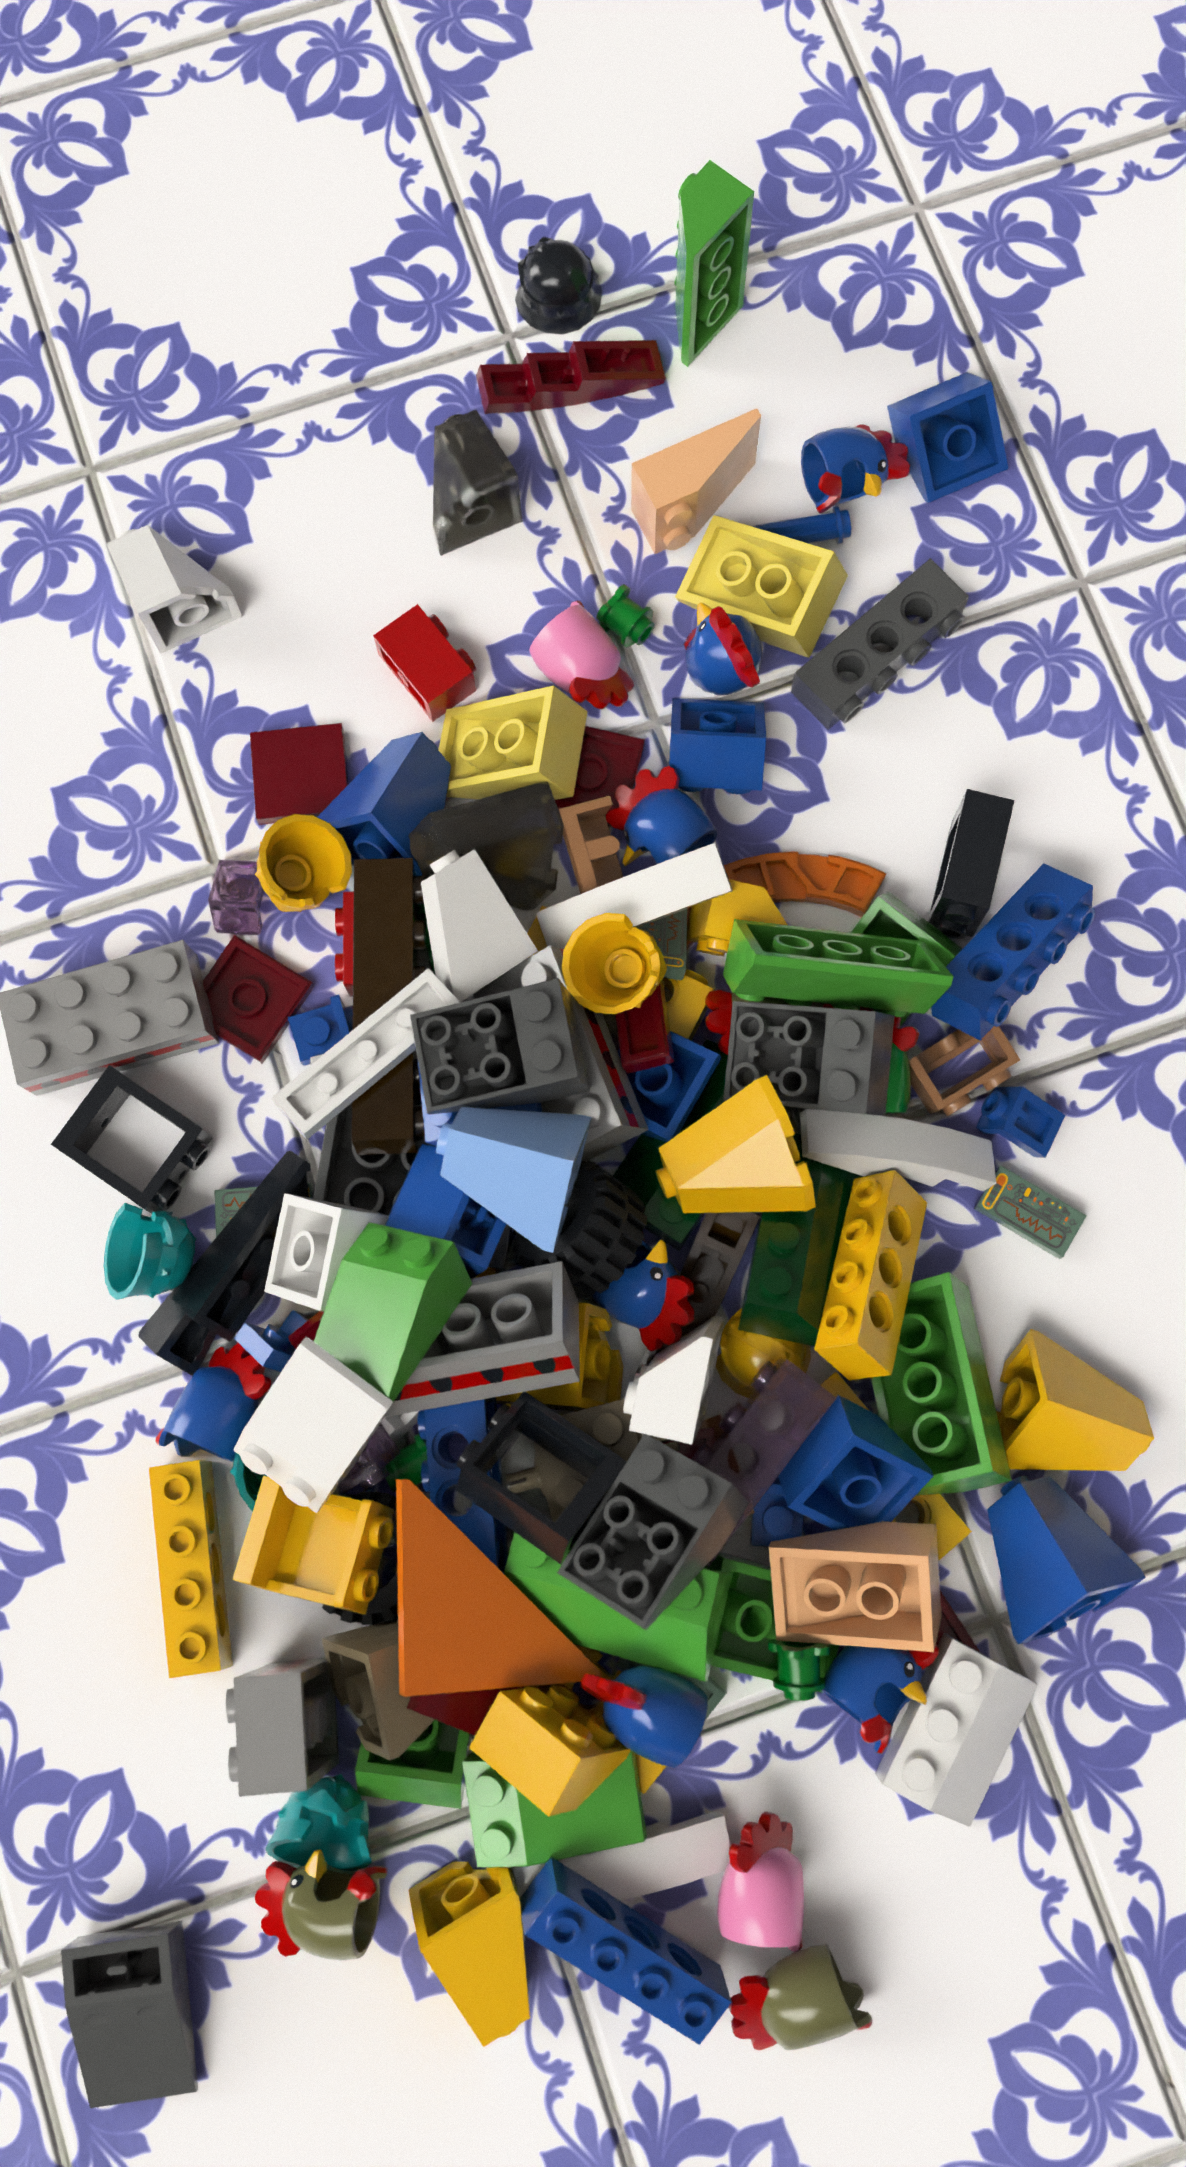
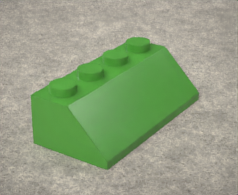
M711 160L697 174L691 173L684 180L678 192V248L675 255L677 258V271L674 281L676 286L675 312L681 362L687 367L741 310L744 303L754 191Z
M734 919L723 976L732 993H735L736 996L744 1000L759 1002L763 1001L765 997L782 998L785 1002L795 1006H811L813 1002L831 1004L836 1009L860 1010V1007L878 1009L881 1013L894 1015L895 1017H904L907 1012L925 1014L951 987L954 977L924 941Z
M950 1272L912 1282L910 1284L892 1375L873 1377L871 1380L878 1416L932 1470L934 1476L917 1495L961 1493L1012 1481L968 1285Z
M514 1532L504 1575L573 1644L700 1681H708L733 1574L704 1567L649 1628L644 1630L559 1575L557 1571L563 1562L559 1564Z

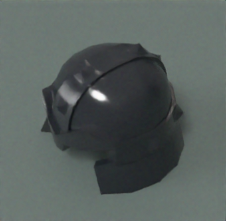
M542 237L536 245L528 246V254L518 263L521 286L519 285L514 300L519 315L529 326L548 334L563 335L580 330L593 320L601 306L602 290L598 281L599 275L594 271L590 258L583 250L566 240Z

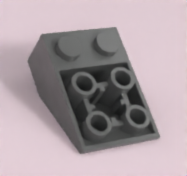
M559 978L410 1015L426 1109L429 1115L459 1112L461 1107L487 1109L542 1103L590 1091L572 997Z
M733 1001L723 1100H728L756 1079L767 1075L783 1106L885 1116L895 1016L876 1011Z
M644 1434L557 1573L644 1630H647L722 1549L749 1502L729 1481L653 1437Z
M176 1921L78 1936L61 1949L65 2009L90 2108L197 2092L198 2081L183 1922Z

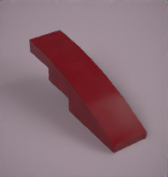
M656 340L573 341L569 352L526 353L522 364H480L476 373L485 414L528 412L579 405L658 386L666 380Z

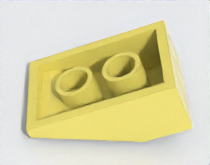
M713 515L675 598L696 610L699 603H705L712 609L720 606L728 614L743 616L753 626L761 641L810 658L848 574L834 551Z
M554 685L446 709L439 745L440 753L451 764L446 797L540 803L573 797L588 711Z

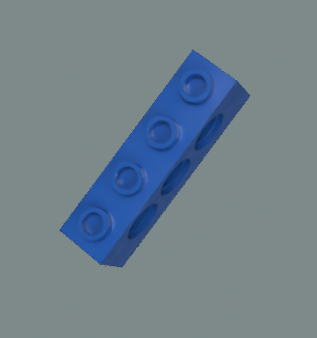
M1043 863L946 966L954 976L952 985L931 1007L932 1016L980 1041L993 1026L999 1027L1008 1017L1014 1003L1022 995H1028L1032 992L1039 980V976L1050 964H1057L1063 957L1067 945L1078 933L1084 934L1091 926L1095 917V908L1092 907L1093 885Z
M496 1397L418 1411L419 1435L422 1440L426 1439L427 1460L422 1462L421 1479L425 1492H430V1501L504 1574L508 1558L506 1526L473 1502L466 1514L457 1511L453 1505L452 1496L457 1488L461 1469L456 1466L457 1460L449 1452V1441L457 1432L465 1436L468 1445L473 1440L479 1443L482 1442L490 1432L488 1425L497 1411ZM499 1458L487 1475L503 1485L501 1458Z
M550 1857L520 1897L524 1935L696 2044L700 2045L731 2005L732 2001L721 1965L553 1857Z

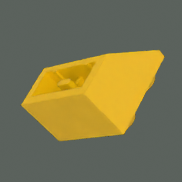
M729 879L732 892L691 906L687 924V940L697 942L696 951L724 956L728 952L734 919L781 925L788 924L764 887Z
M561 1684L500 1691L469 1748L548 1817L576 1810L631 1752L630 1749L626 1748L615 1738L611 1731H608L603 1717L591 1715L578 1704L579 1697L572 1690Z

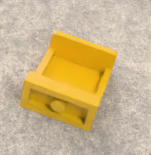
M263 1476L232 1580L255 1588L366 1615L368 1604L374 1598L378 1589L379 1576L377 1572L383 1550L388 1546L392 1538L394 1509L369 1499L361 1501L332 1494L318 1513H315L307 1506H300L292 1502L285 1495L280 1485L269 1477Z

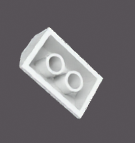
M713 1316L681 1337L678 1342L658 1352L648 1366L642 1365L640 1374L636 1373L634 1381L629 1382L624 1402L623 1413L632 1415L630 1431L693 1444L706 1416L725 1317Z
M944 1633L938 1644L939 1655L926 1668L921 1681L928 1701L926 1705L915 1700L910 1701L875 1775L882 1785L921 1807L970 1827L1038 1684Z

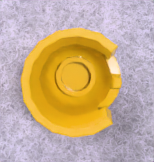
M293 814L277 820L265 832L260 842L257 872L255 875L258 877L265 893L280 911L301 912L302 910L315 909L324 902L330 892L334 894L346 889L352 874L351 853L343 836L330 823L313 815Z
M604 913L587 919L572 933L563 951L562 973L567 990L578 1004L595 1013L617 1014L634 1007L640 1008L642 1002L653 994L667 971L661 949H659L653 936L646 930L632 927L633 923L626 914Z
M741 1308L729 1319L722 1331L720 1341L721 1354L718 1355L715 1366L721 1380L736 1394L754 1401L775 1400L792 1392L806 1376L811 1361V1346L738 1330Z

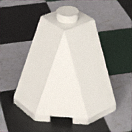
M149 525L139 529L127 530L121 533L117 539L106 543L132 602L160 654L242 617L229 587Z
M454 849L430 864L435 874L421 882L435 976L460 1002L538 952L475 849L462 857H459Z

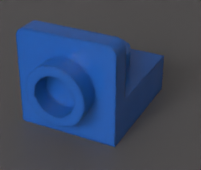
M339 994L330 997V1005L288 1017L298 1056L303 1066L310 1064V1057L326 1053L353 1030V1005L345 1007Z
M1023 1086L996 1087L983 1102L981 1108L982 1115L976 1128L984 1134H1000L1033 1157L1046 1158L1066 1115Z
M293 1310L280 1328L268 1324L264 1329L245 1322L234 1339L263 1367L282 1372L296 1351L295 1347L290 1343L288 1336L307 1322L308 1319L302 1313Z
M764 1474V1484H752L751 1503L755 1513L751 1514L750 1546L769 1547L772 1541L803 1536V1514L788 1508L778 1474Z

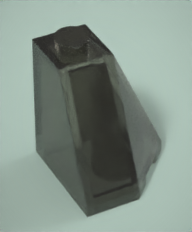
M477 410L464 415L456 414L450 416L442 424L434 427L433 531L437 550L440 556L522 522L518 475Z
M548 782L536 783L431 812L408 835L411 853L414 859L417 860L420 871L425 879L435 874L430 864L454 849L459 857L475 849L510 906L524 911L534 910L556 890L558 871L551 868L554 844H562L564 825Z

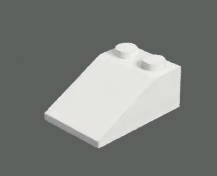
M306 1336L245 1426L234 1451L240 1455L241 1460L250 1470L257 1474H265L280 1485L285 1495L292 1502L300 1506H307L315 1513H318L351 1471L390 1409L393 1401Z

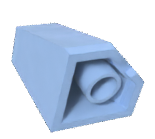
M461 1107L452 1125L444 1123L439 1134L436 1153L444 1155L440 1175L540 1249L553 1253L563 1229L568 1207L565 1204L569 1202L574 1182L578 1176L592 1117L578 1114Z

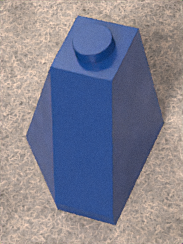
M423 731L392 739L317 818L330 823L343 836L351 853V863L353 865L354 860L413 858L416 876L424 875V877H429L434 873L430 864L434 863L437 857L451 764L440 753L436 744Z
M1027 1476L1013 1479L1000 1489L1003 1496L987 1509L1012 1634L1018 1645L1048 1637L1067 1627L1066 1622L1074 1620L1090 1610L1094 1613L1111 1604L1146 1578L1141 1568L1050 1476L1029 1480Z

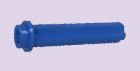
M838 506L833 507L832 513L752 526L805 543L835 539L837 544L843 543V538L851 537L848 510H840Z

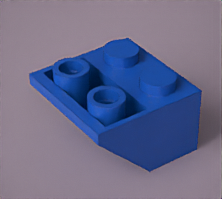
M422 1144L384 1226L454 1242L468 1275L472 1279L487 1270L506 1223L443 1178L440 1173L444 1155L437 1154L435 1146Z

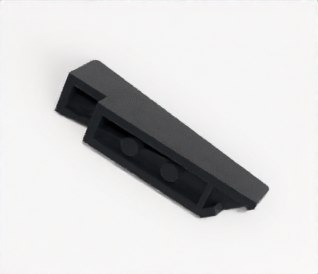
M287 1151L192 1266L186 1279L169 1294L141 1328L138 1337L157 1356L193 1376L200 1368L216 1334L231 1342L265 1293L264 1290L284 1193L310 1198L307 1182V1171H311L310 1163L292 1151Z

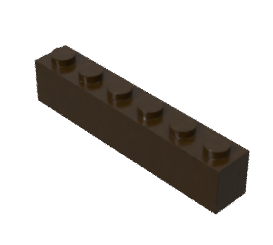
M413 858L354 860L353 1030L425 971V966H417V950L426 949L425 921L417 920V905H424L421 882L425 880L424 875L416 876ZM416 1050L352 1102V1143L358 1155L418 1152V1137H425L422 1106L418 1107L420 1081Z

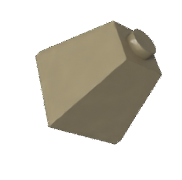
M398 1618L322 1638L332 1690L341 1706L349 1704L354 1715L363 1723V1725L357 1727L356 1733L364 1748L388 1760L400 1757L435 1719L407 1709L411 1696L404 1697L399 1695Z

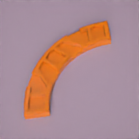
M793 851L757 855L724 865L728 879L764 887L774 903L791 901L812 902L843 909L860 917H863L887 874L864 863L840 856L828 855V857L799 854ZM691 907L687 908V924ZM687 940L686 951L694 942Z

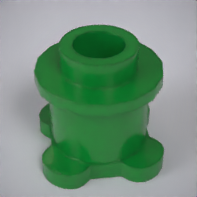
M623 584L616 590L612 598L599 609L596 619L599 620V624L605 632L610 629L621 638V644L627 648L633 644L638 646L643 644L651 635L655 623L652 621L653 609L650 607L642 608L629 598L628 595L631 589Z
M419 1433L414 1435L415 1442L393 1453L390 1449L385 1451L388 1461L380 1464V1467L392 1492L396 1491V1479H409L415 1486L422 1484L421 1467L422 1462L427 1460L426 1439L422 1440Z
M776 1639L768 1640V1650L778 1652V1676L773 1678V1687L783 1691V1697L789 1700L805 1701L815 1698V1692L825 1688V1680L820 1677V1656L830 1654V1645L777 1641Z

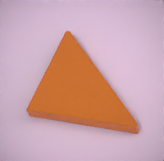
M396 1479L399 1695L407 1697L581 1682L584 1674L601 1677V1671L409 1479Z

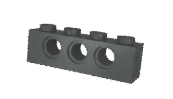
M930 558L794 673L791 693L827 730L840 720L843 723L849 722L864 706L862 701L874 691L878 695L883 693L893 684L898 677L896 672L905 664L916 665L930 651L932 647L930 643L941 634L946 638L959 628L965 619V616L962 614L969 596ZM906 616H920L924 619L925 623H913ZM875 643H884L888 645L892 649V651L880 652L876 650L872 645ZM849 671L856 674L859 679L856 681H846L838 673Z

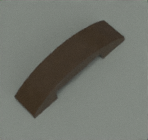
M755 1212L706 1213L680 1273L681 1276L691 1280L695 1288L694 1293L687 1298L694 1310V1320L690 1324L681 1326V1337L717 1314L758 1223L760 1214ZM663 1342L660 1349L652 1352L646 1348L636 1373L640 1374L642 1365L648 1366L655 1355L669 1345Z

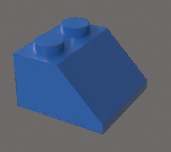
M966 372L887 406L895 443H902L908 447L906 461L910 464L909 473L924 501L927 503L1009 469L992 381Z
M672 698L669 766L675 768L680 778L678 788L685 792H700L705 788L724 789L731 794H747L751 790L762 791L766 749L764 702Z
M672 1031L670 1032L674 1063L627 1074L648 1130L642 1134L665 1142L679 1134L722 1058L718 1053ZM619 1048V1050H618L617 1052H618L619 1057H620V1059H621V1053H620V1048Z
M840 1395L832 1401L775 1466L788 1508L833 1530L878 1522H892L934 1476L932 1470L878 1415Z

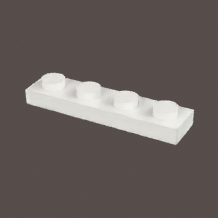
M428 968L274 1094L271 1099L304 1138L308 1140L416 1050L410 1015L460 1003V1001Z

